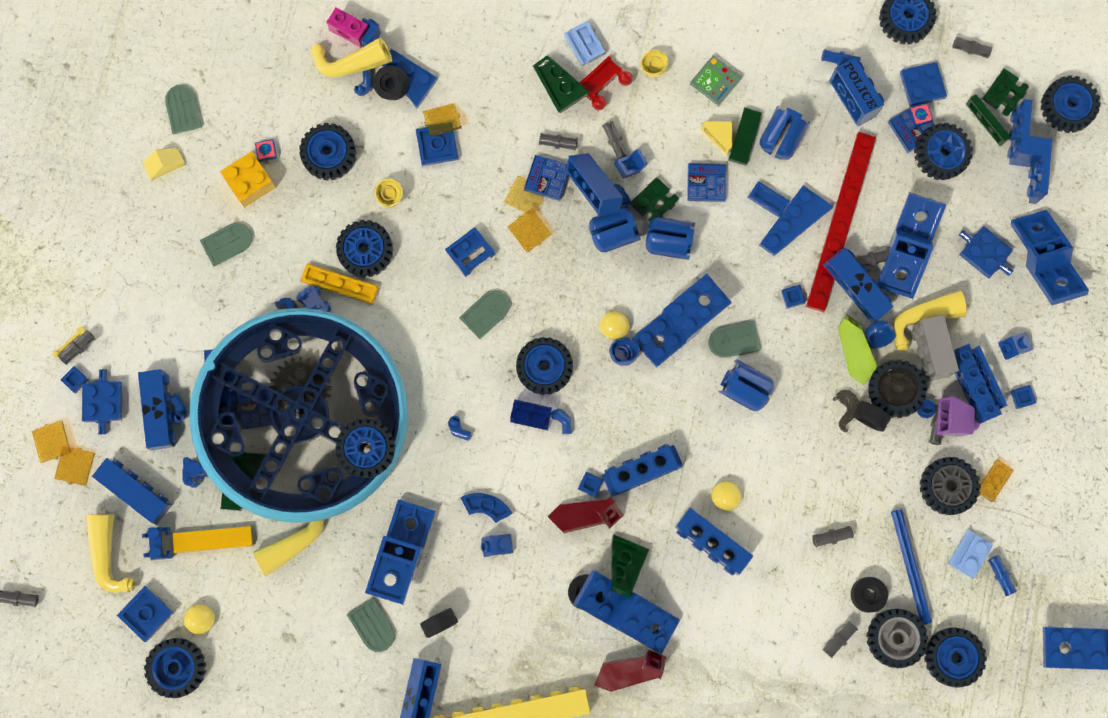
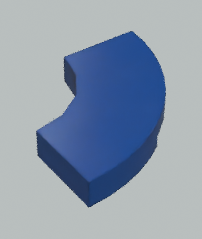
M472 493L460 497L469 515L475 513L486 514L497 523L513 514L503 501L492 495Z

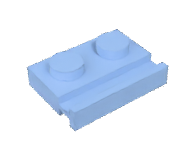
M588 21L564 33L566 41L581 66L605 55V50Z
M967 530L948 564L974 579L993 545Z

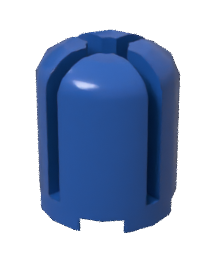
M778 105L760 139V146L765 153L771 155L786 124H790L775 154V158L787 160L793 157L806 129L810 125V121L806 123L801 119L802 114L790 108H787L786 111L778 109Z
M629 205L620 207L619 213L598 215L590 220L589 231L595 247L600 252L606 253L641 240L640 236L636 237L639 231L632 212L627 211L631 209Z
M662 217L653 218L648 225L645 244L647 251L654 255L689 260L690 256L686 254H690L694 235V229H691V227L694 228L695 223Z
M736 359L734 361L737 363L736 366L726 372L720 384L723 386V390L718 392L752 411H759L769 402L770 398L768 396L774 392V381L771 377Z

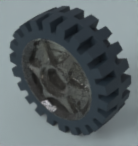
M899 359L897 361L890 360L887 363L884 362L880 367L878 366L873 372L868 385V395L871 403L884 410L891 418L908 417L910 414H914L922 406L927 393V383L925 376L922 375V371L918 370L916 365H911L910 362H903ZM894 385H899L902 387L903 391L900 393H896L893 391L892 387Z

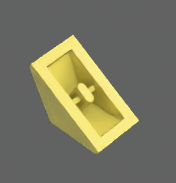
M705 121L702 124L701 131L728 155L732 148V122Z
M178 148L157 149L143 163L151 181L186 165Z

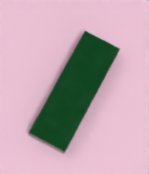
M975 94L967 101V107L1000 147L1004 145L1011 136L981 99Z
M744 107L728 161L747 165L762 112Z

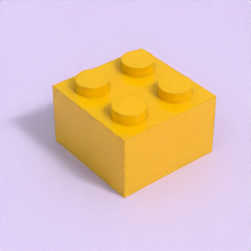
M252 151L220 171L244 208L276 188Z

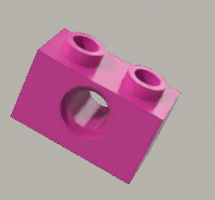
M335 7L326 22L329 31L360 48L362 47L361 40L369 29L368 24Z

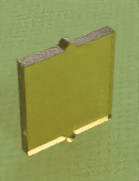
M454 103L423 111L424 123L428 127L430 137L462 128L459 120L460 114L457 113Z
M517 176L513 186L509 187V193L504 203L534 217L539 205H542L541 201L544 196L524 191L527 179Z
M530 209L522 216L519 215L517 220L507 226L526 253L537 245L541 246V242L552 235L533 209Z
M63 421L50 425L45 424L44 427L32 431L40 463L52 459L57 460L58 457L71 453Z
M63 446L54 479L66 481L68 484L75 483L86 486L95 453L84 451L80 447L75 449Z

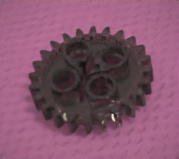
M300 357L298 362L292 358V363L289 364L285 360L284 368L278 365L279 373L273 371L276 379H270L274 386L269 388L281 393V388L284 384L296 386L288 379V376H291L300 386L303 384L305 386L317 361L310 364V358L303 362L302 357ZM299 370L305 371V378H296V372ZM315 376L313 382L321 385L324 382V378L322 376ZM326 385L322 393L324 398L331 397V394L327 393V391L332 390V386ZM308 393L309 395H311V396L313 397V400H314V399H315L314 394H313V393ZM304 395L303 398L306 399V402H312L306 395ZM279 401L277 403L280 404L278 407L279 410L286 409L288 407V403L286 401ZM301 410L300 412H295V414H298L300 418L303 416L304 411Z

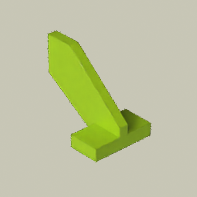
M846 314L838 325V331L848 372L852 378L864 385L878 366L862 329V324Z

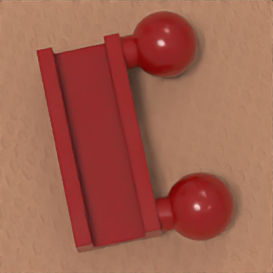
M610 56L580 82L590 92L586 97L592 101V107L595 110L605 108L606 99L598 94L616 76H618V81L623 86H628L633 81L632 74L629 71H623L620 66L618 67L611 60Z

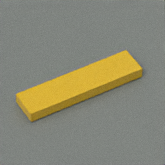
M306 264L300 280L302 283L311 286L316 285L318 288L373 305L379 289L376 285L311 264Z
M252 526L173 533L174 553L253 546Z

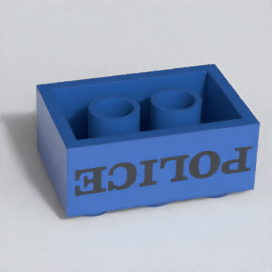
M854 57L835 68L829 82L856 126L859 127L877 117L884 106V99L875 90L872 79L865 74L863 64Z

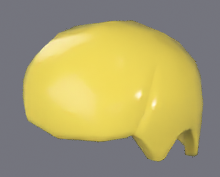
M649 50L643 55L640 65L645 75L657 78L666 73L669 63L664 52Z
M392 178L384 179L376 185L374 195L377 202L384 207H393L402 200L403 189L397 180Z
M617 311L606 313L599 322L600 332L610 340L625 337L630 329L628 318L623 313Z
M723 481L717 483L712 489L711 498L717 508L728 512L738 508L742 501V494L736 484L730 481Z
M202 604L191 606L184 615V625L194 634L206 633L215 622L214 613L211 608Z

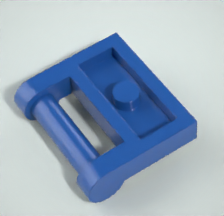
M475 227L445 249L446 253L465 277L487 258H492L496 255ZM483 247L485 251L466 266L462 263V261Z

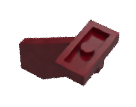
M609 497L605 500L560 504L547 517L563 533H569L605 524L610 529L624 515L615 501Z
M648 649L646 655L642 657L603 662L594 685L612 692L653 679H661L666 656Z

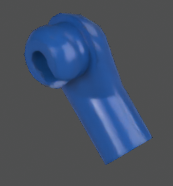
M363 71V82L354 87V92L358 96H364L372 89V71Z
M175 393L170 397L174 404L172 415L174 421L180 423L185 418L187 407L179 393Z
M563 409L553 410L551 417L553 420H558L562 423V434H572L571 417Z
M458 416L450 417L448 426L451 434L469 441L472 432L462 429Z

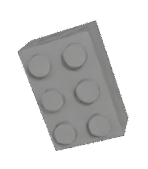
M941 315L922 319L914 325L911 331L912 338L918 346L916 353L918 359H921L923 365L921 371L926 381L930 382L948 378L957 373L959 369L945 316Z

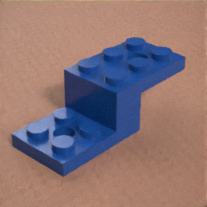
M1025 99L1011 113L1010 122L1013 125L1009 133L1011 136L1009 139L1011 140V147L1008 149L1007 157L1010 158L1009 165L1031 167L1028 173V178L1031 180L1027 189V197H1029V203L1037 204L1048 194L1052 139L1030 136L1032 100Z
M908 193L889 243L890 251L877 282L880 289L911 299L914 298L934 247L932 240L945 210V203L914 193ZM918 212L926 214V218L923 221L915 219V215ZM903 270L907 273V276L904 279H898L896 273Z
M1047 210L1011 220V227L1028 250L1026 268L1051 305L1088 295V287L1071 264L1073 246ZM1057 283H1062V284H1066V285H1065V286H1059Z
M705 274L662 310L661 315L636 334L632 340L638 342L640 350L657 368L700 333L707 323L726 309L732 302L710 276ZM707 296L710 303L704 306L700 304L699 298ZM660 336L664 339V344L657 346L654 344L653 339Z
M398 499L387 535H383L367 584L366 594L404 605L415 568L419 566L436 511ZM413 518L416 520V527L409 530L406 528V521ZM388 574H393L396 577V582L392 586H388L385 583V577Z
M593 569L573 603L576 607L661 655L680 621L677 617L634 592L628 598L611 591V580ZM602 591V599L596 601L597 593ZM657 623L658 628L652 633L651 628L653 624Z
M1043 627V667L1108 670V629ZM1063 642H1066L1069 646V651L1066 654L1060 651V645Z

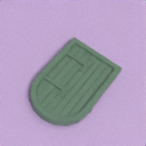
M184 85L172 87L165 96L172 134L202 128L193 91Z
M233 223L201 239L200 242L213 267L248 249L252 243V233L246 225Z
M489 291L481 296L459 318L469 330L481 339L507 315L510 307L509 300L500 291Z
M754 320L715 329L708 339V346L711 352L721 358L761 350Z
M374 597L347 614L363 643L370 650L382 652L392 645L394 641L392 625L387 620Z

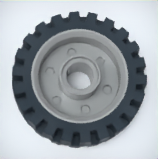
M889 609L873 618L872 623L868 626L869 630L866 635L868 637L867 645L870 648V652L874 655L873 657L880 663L892 668H906L914 665L921 659V656H924L925 648L928 646V635H926L927 630L923 626L924 623L918 619V616L904 609ZM895 633L901 635V642L898 644L893 641Z

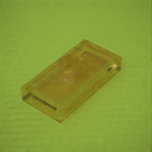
M995 460L981 482L980 495L990 502H994L1014 470L1000 460Z

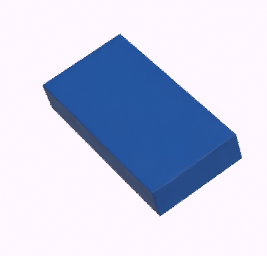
M759 181L748 196L750 200L777 217L781 216L790 202Z

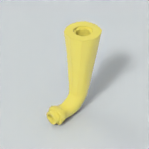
M377 38L365 47L333 63H329L326 60V49L322 47V44L312 46L310 51L316 68L327 77L346 76L392 62L390 51L381 38Z
M962 290L921 303L897 315L891 325L896 334L894 339L895 348L898 351L909 349L910 341L904 335V330L908 325L917 324L922 319L944 315L945 319L966 317L967 309Z
M86 514L92 567L97 583L101 588L112 593L133 591L136 584L135 579L126 577L122 580H116L111 575L115 514Z
M324 520L310 522L305 529L254 551L253 554L264 576H268L313 543L323 530Z

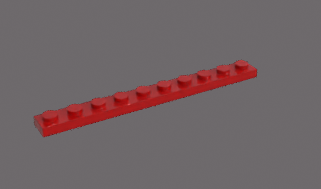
M858 132L806 303L807 308L825 312L834 278L823 264L837 251L844 248L875 143V136Z

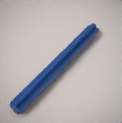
M902 509L893 510L891 515L918 615L924 623L923 625L932 623V618Z

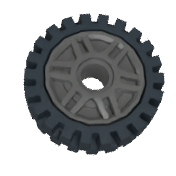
M945 457L932 462L921 475L922 479L919 484H921L920 492H922V499L926 501L925 504L927 506H930L933 511H937L939 514L957 515L967 511L976 503L977 497L980 495L979 489L981 484H979V476L976 475L977 471L971 468L972 465L970 463H966L965 460L958 459L957 457ZM947 481L952 482L954 486L953 491L947 489Z

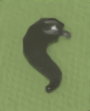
M841 390L836 393V397H833V401L839 400L846 407V413L838 422L840 430L846 433L848 432L846 425L855 418L853 413L860 402L852 391Z

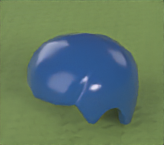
M884 320L871 323L865 331L866 339L871 348L885 347L892 343L896 337L891 324Z
M629 337L616 339L612 342L609 349L612 361L620 366H629L635 362L640 352L638 342L631 341Z

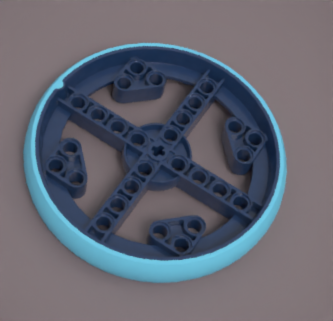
M293 308L277 310L255 317L234 329L224 337L207 357L198 374L191 396L190 430L192 441L199 461L209 478L223 494L240 507L256 515L281 522L300 523L324 520L340 515L362 503L382 485L393 470L403 448L407 432L408 409L406 393L401 376L387 351L372 335L357 324L336 314L316 309ZM277 331L282 336L279 340H273L270 337L271 334ZM298 336L314 337L329 342L305 386H292L279 393L235 370L236 366L255 349H257L259 359L265 363L300 353L302 341ZM290 341H297L299 346L297 349L292 350L288 347V343ZM340 342L343 348L335 351L332 348V344ZM268 348L272 351V354L269 357H263L261 351ZM347 351L366 370V372L357 373L354 378V387L363 414L367 417H374L380 410L379 422L386 426L393 436L395 454L390 466L377 476L360 478L350 475L342 482V472L336 467L304 475L297 483L299 491L303 494L283 493L270 489L295 443H308L321 436L336 444L337 438L329 435L330 429L338 428L341 433V430L345 428L329 419V407L322 393L344 352ZM325 359H331L334 364L332 367L326 368L322 362ZM232 373L235 375V380L228 383L224 380L225 375ZM315 376H322L324 382L321 385H316L313 382V378ZM365 377L368 380V384L360 386L357 383V379ZM246 382L253 385L252 390L249 392L242 390V385ZM224 387L270 410L271 424L278 434L253 480L242 472L230 457H241L245 453V444L235 415L231 412H224L219 416L220 400ZM375 387H384L385 393L377 395L374 391ZM264 391L269 392L271 395L267 401H262L259 398L260 394ZM306 393H313L315 399L312 402H306L303 397ZM279 401H286L288 407L285 410H279L277 403ZM373 403L376 406V410L368 412L365 409V405ZM301 410H303V415H305V417H300L299 419H297L295 412H300ZM225 417L233 418L234 422L231 426L226 427L223 425ZM320 419L323 422V426L316 429L312 426V421ZM294 427L296 434L292 437L286 436V428ZM216 434H222L224 440L220 444H215L213 437ZM234 443L241 445L242 448L239 453L231 452L230 448ZM367 443L362 444L360 451L364 453V448L370 445ZM284 444L287 447L286 452L283 454L276 453V446ZM270 461L277 464V468L273 472L266 470V464ZM331 471L339 474V479L335 482L328 479V474ZM265 479L267 487L258 489L256 487L257 481ZM307 479L312 482L311 489L303 490L301 488L303 480ZM321 489L329 490L330 496L327 499H321L318 496Z

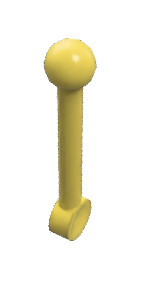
M79 327L75 335L58 350L53 351V356L58 357L72 341L85 333V329Z

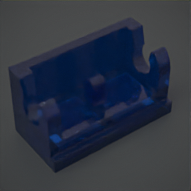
M514 399L510 423L548 431L552 407Z

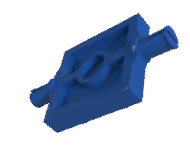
M985 226L973 236L964 229L960 232L958 236L967 243L959 255L989 279L999 269L1008 276L1014 271L1005 264L1007 257L1013 249Z
M99 369V381L82 383V422L98 423V435H106V423L122 420V382L107 381V369Z

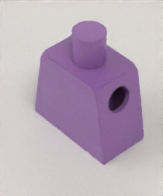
M954 396L939 399L937 435L966 436L972 435L974 430L979 428L980 421L975 419V409L973 406Z

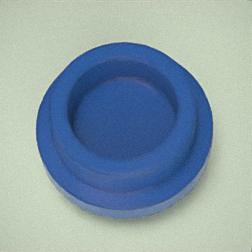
M925 399L922 406L916 412L922 418H930L935 414L936 406L931 400Z

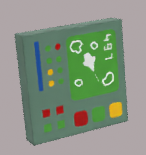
M713 55L692 79L690 85L719 107L741 81L742 76Z

